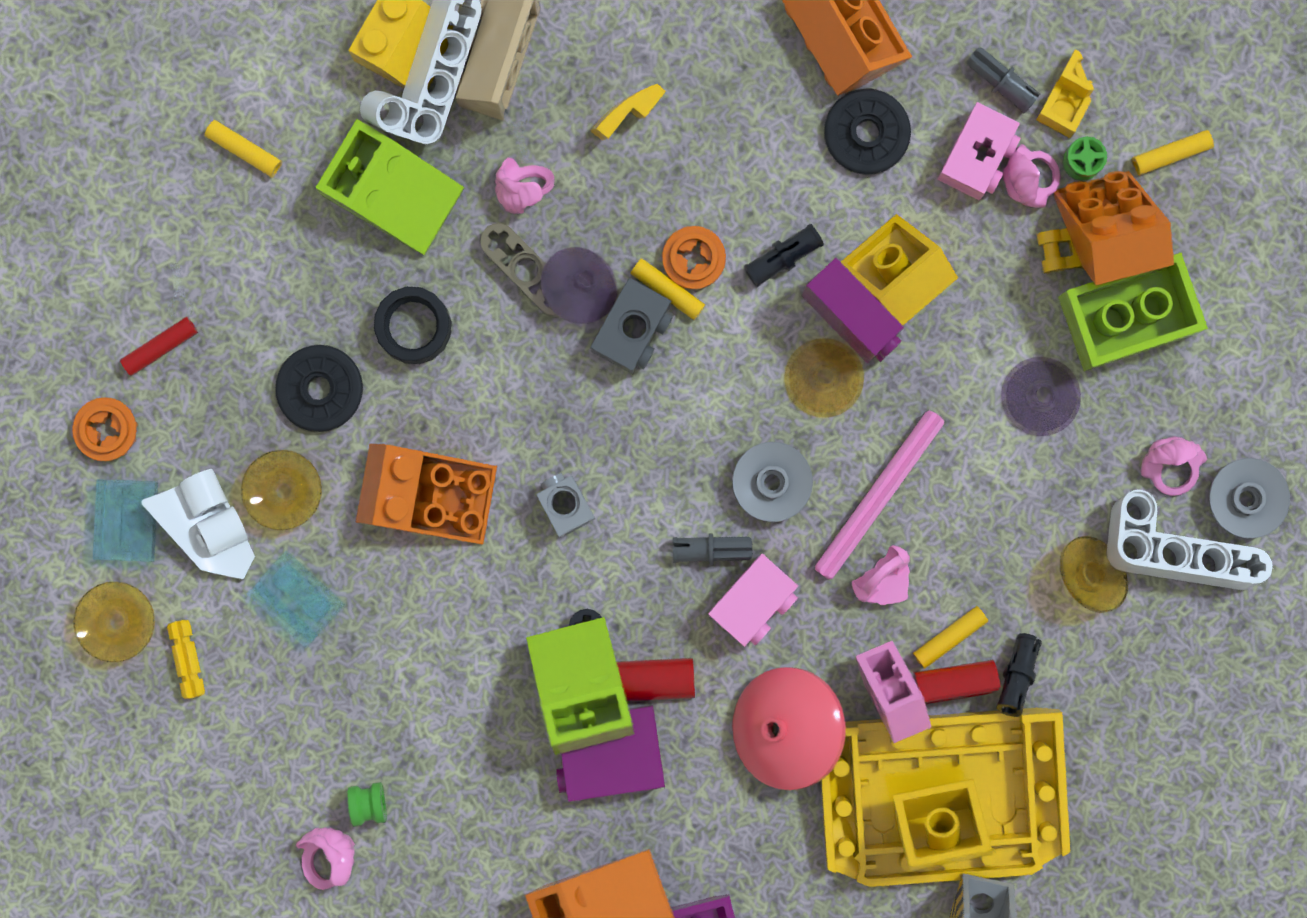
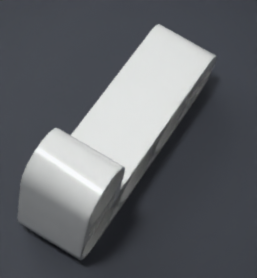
M479 0L432 1L402 97L400 98L383 91L369 92L363 98L360 106L361 117L367 124L424 144L433 143L440 138L481 16L482 8ZM455 5H459L458 11H454ZM448 24L454 26L453 30L447 29ZM447 38L448 49L441 55L440 45ZM432 77H435V88L431 93H428V82ZM388 103L389 113L381 120L380 110L384 104ZM420 115H423V125L416 131L415 122Z
M1133 490L1120 498L1112 506L1107 558L1110 564L1117 570L1237 590H1247L1266 581L1271 575L1273 569L1272 561L1269 555L1261 549L1155 532L1157 503L1154 497L1146 491ZM1127 503H1133L1141 511L1140 520L1133 519L1128 514ZM1124 542H1129L1135 546L1137 550L1136 559H1131L1125 555L1123 551ZM1163 548H1168L1174 552L1176 556L1175 566L1168 564L1164 560ZM1203 554L1213 558L1215 562L1214 572L1204 567L1202 563ZM1247 562V568L1237 567Z

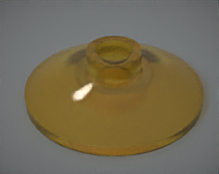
M821 338L808 341L795 350L787 363L784 379L790 399L800 410L815 417L826 418L842 414L855 404L863 389L864 372L858 356L850 347L834 339ZM827 369L832 373L833 379L830 383L823 384L819 381L818 372L820 370Z
M275 450L261 455L250 464L242 480L241 496L246 511L257 523L273 530H290L301 526L314 515L321 501L322 484L318 471L307 458L296 452ZM287 483L291 488V493L287 498L282 499L277 495V488L280 484Z
M1088 536L1078 537L1070 541L1062 550L1059 564L1061 577L1068 592L1080 605L1093 612L1107 613L1117 609L1127 596L1128 578L1126 572L1117 570L1110 564L1107 558V544L1099 539Z
M115 581L102 583L86 592L79 601L73 619L74 632L81 647L92 657L105 662L126 661L142 652L150 642L155 628L154 610L146 595L135 586ZM115 614H120L124 618V625L118 630L114 629L111 625V618Z

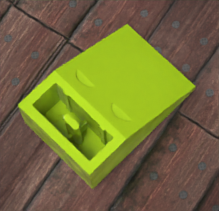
M356 119L315 188L322 197L425 256L465 187L391 138Z
M605 617L526 637L544 719L555 755L635 734Z

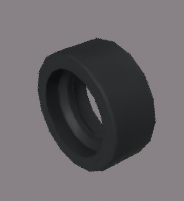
M406 286L392 291L380 302L374 315V332L378 343L392 358L405 364H422L435 359L445 350L451 337L452 321L446 306L434 293L422 287ZM409 302L421 303L427 306L434 313L436 319V332L432 340L425 346L417 349H408L398 345L390 332V319L394 311L401 305Z

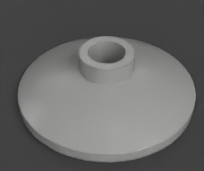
M765 442L750 448L741 456L734 469L732 483L739 505L749 515L766 522H779L793 517L804 508L812 492L813 477L807 460L798 450L781 442ZM775 475L778 477L780 484L776 490H769L765 487L764 480L767 476Z
M1244 458L1227 464L1216 474L1209 490V506L1216 522L1228 533L1241 538H1259L1276 530L1286 518L1290 507V491L1285 478L1273 465L1260 459ZM1244 491L1249 492L1253 498L1251 505L1248 507L1243 506L1239 500L1240 494Z

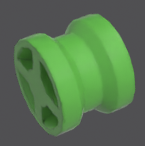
M1085 136L1078 138L1067 148L1063 155L1062 164L1064 171L1075 180H1090L1104 168L1107 162V151L1102 142L1094 137ZM1075 161H1080L1082 164H1084V168L1081 164H1079V162Z
M381 782L373 783L370 788L361 789L359 786L348 787V807L353 827L362 826L365 821L374 820L376 823L387 822L385 794Z

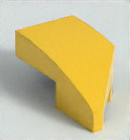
M1076 49L1069 58L1036 118L1040 123L1070 139L1091 103L1090 95L1094 91L1091 80L1087 81L1083 70L1081 52Z
M654 84L632 94L612 107L597 121L590 131L601 140L609 139L629 112L639 120L646 118L666 91L658 84Z

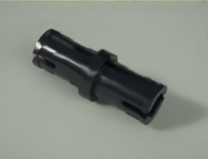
M809 224L784 242L776 241L772 244L773 249L743 267L751 282L758 288L760 284L782 270L790 271L795 268V262L817 248H821L824 246V243L815 227Z
M1020 633L1016 636L1012 657L1009 664L1004 667L1002 675L1005 680L996 708L1005 715L1012 717L1022 715L1029 686L1033 685L1035 681V662L1042 641L1034 635Z

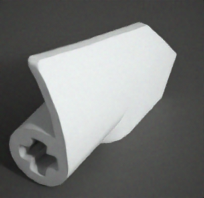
M213 469L199 472L183 480L175 488L142 500V506L200 570L241 580L244 579L255 555L247 541L248 538L243 524L234 507H230Z

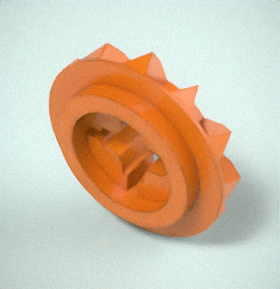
M687 226L677 230L669 237L663 249L662 262L668 277L682 288L700 290L715 283L725 267L726 253L722 241L714 232L701 226ZM700 242V256L711 264H696L689 274L687 273L688 260L683 258L682 255L677 254V252L691 253L693 248H696L697 243Z
M97 398L87 402L76 414L72 428L73 438L79 450L87 457L97 461H113L127 455L132 444L136 442L138 423L134 418L132 410L124 403L113 398ZM111 417V427L116 429L120 436H107L101 442V433L96 428L90 426L91 422L105 424L107 419Z

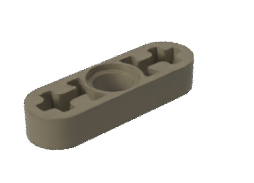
M495 223L485 228L480 239L485 255L545 315L560 317L566 314L571 308L573 301L568 285L509 226ZM494 233L499 237L504 233L507 234L506 244L513 252L516 251L518 246L524 250L513 256L507 267L502 261L507 260L508 256L500 248L494 251L489 249L492 245L490 236ZM522 260H532L538 266V274L531 281H522L515 274L516 266ZM545 274L552 278L545 282L551 291L557 292L561 289L564 292L561 297L564 304L560 308L554 304L549 308L545 306L548 299L540 288L535 295L530 291V289L535 288L542 282Z

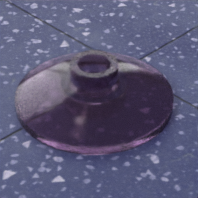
M580 247L562 249L546 262L542 270L541 289L547 304L558 316L569 322L577 324L594 323L606 316L616 301L617 282L615 275L608 263L591 250ZM579 275L588 281L589 286H585L580 282Z
M1034 357L1020 362L1008 373L1003 383L1001 400L1007 418L1015 427L1030 435L1048 436L1062 431L1074 420L1081 403V391L1075 375L1066 365L1052 358ZM1039 388H1045L1049 391L1050 399L1048 402L1043 403L1038 400L1037 391Z

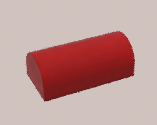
M693 658L616 661L626 702L695 698Z
M994 660L913 672V679L924 698L925 705L994 694L1001 688Z

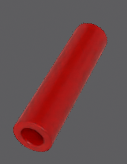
M186 316L120 359V362L126 372L132 376L196 335L198 331L189 317Z

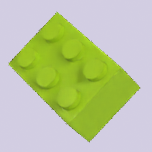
M1182 253L1173 255L1174 265L1100 285L1090 282L1066 290L1058 296L1084 372L1196 335L1208 329Z

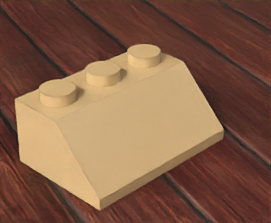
M481 0L482 10L479 19L481 23L477 34L474 35L467 56L469 59L465 71L462 72L455 93L457 94L456 101L459 107L504 121L540 12L538 0Z

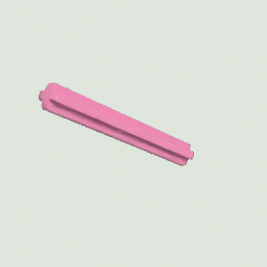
M930 410L925 412L815 565V570L826 579L831 580L834 578L944 425V420L935 412Z

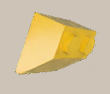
M377 0L348 50L353 60L404 89L430 6L422 0ZM448 24L447 29L453 30L454 26ZM447 38L440 45L441 55L448 49ZM435 77L430 79L427 89H429Z
M897 214L841 261L902 325L906 324L958 279L941 247Z
M974 779L893 795L896 820L910 871L992 855V848Z

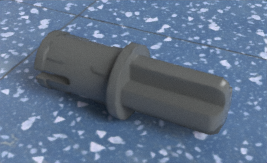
M977 48L967 60L969 67L994 86L992 89L993 93L998 91L1020 109L1022 113H1026L1041 94L1014 73L1015 68L1013 66L1007 69L983 48Z
M709 533V537H673V563L709 561L710 565H714V561H745L752 559L753 548L750 537H713V533Z

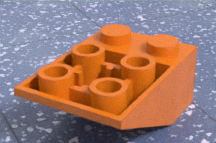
M1129 171L1110 172L1103 178L1087 182L1075 181L1069 183L1064 188L1057 189L1053 193L1082 267L1095 285L1174 265L1171 222Z
M370 443L355 522L483 545L497 466L388 444Z
M650 849L546 884L525 895L533 918H674Z

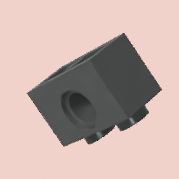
M629 278L590 347L591 352L631 374L635 372L637 366L644 370L655 351V348L649 346L656 332L663 335L674 316V313L668 311L671 307V300ZM630 319H639L645 324L646 331L639 338H629L623 332L624 324Z

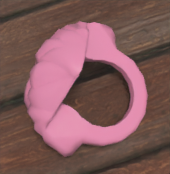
M1023 144L1015 149L1003 170V181L1008 195L1013 200L1027 207L1044 208L1047 205L1048 196L1055 193L1060 185L1061 174L1056 161L1049 154L1042 151H1030ZM1040 159L1049 165L1053 176L1049 187H1038L1040 172L1031 160Z
M508 157L496 172L495 192L497 199L507 212L523 214L527 206H533L542 199L543 195L553 189L555 178L552 171L546 167L538 165L519 167L513 158ZM528 177H538L545 180L546 184L541 188L536 182L519 181Z
M1177 436L1159 439L1151 445L1148 453L1145 455L1140 472L1144 478L1151 479L1153 485L1161 493L1177 496L1188 492L1195 486L1199 478V467L1206 462L1207 456L1200 445L1195 444L1193 441ZM1188 462L1191 474L1187 482L1179 487H1169L1163 483L1161 479L1163 464L1182 465Z
M890 546L886 556L880 559L873 569L868 570L863 576L851 582L857 598L862 602L878 603L880 605L900 603L907 600L910 573L908 567L910 556L908 552L899 546Z
M331 827L315 828L306 833L296 843L297 848L304 849L302 855L304 876L315 888L326 890L334 886H343L348 882L354 864L355 845L349 835L343 834L342 831ZM320 848L323 849L326 858L331 864L330 879L320 877L314 867L313 858L316 851Z

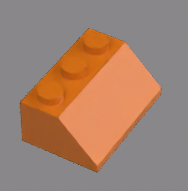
M782 0L788 16L795 22L804 38L807 49L816 58L824 72L827 83L834 89L837 96L862 87L912 58L911 53L880 0Z

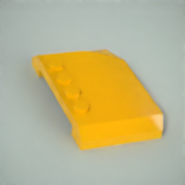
M1023 708V713L1019 717L1008 716L998 710L928 715L931 728L895 743L882 719L845 722V742L841 756L832 771L821 780L826 866L829 871L856 879L858 883L868 887L957 881L961 879L962 873L982 878L1032 875L1043 869L1042 865L1057 856H1065L1070 853L1063 714L1060 709ZM974 779L992 848V855L910 871L896 820L893 795Z

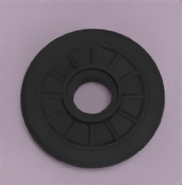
M858 89L845 94L831 107L825 120L824 137L827 148L837 163L851 172L870 175L884 172L902 159L910 143L911 125L905 109L893 96L876 89ZM864 121L874 123L879 131L878 137L872 142L862 141L856 132V128L860 123Z
M312 345L296 351L283 363L277 375L275 393L282 413L290 422L304 430L325 432L342 426L355 414L362 399L363 382L357 365L346 353L332 346ZM323 377L330 384V392L323 399H313L309 395V384L314 378Z

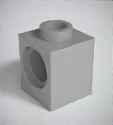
M560 473L541 483L543 491L536 495L560 538L595 520L572 475L564 478L563 474ZM562 492L571 493L576 500L574 510L566 515L558 514L553 508L554 498Z

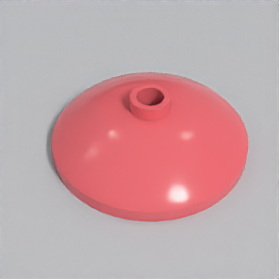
M793 667L776 668L766 671L747 685L740 695L734 710L732 728L737 753L747 770L759 781L770 787L781 790H796L812 786L824 779L832 771L841 756L846 733L845 718L841 704L830 686L812 672ZM774 723H777L779 726L777 737L772 732Z

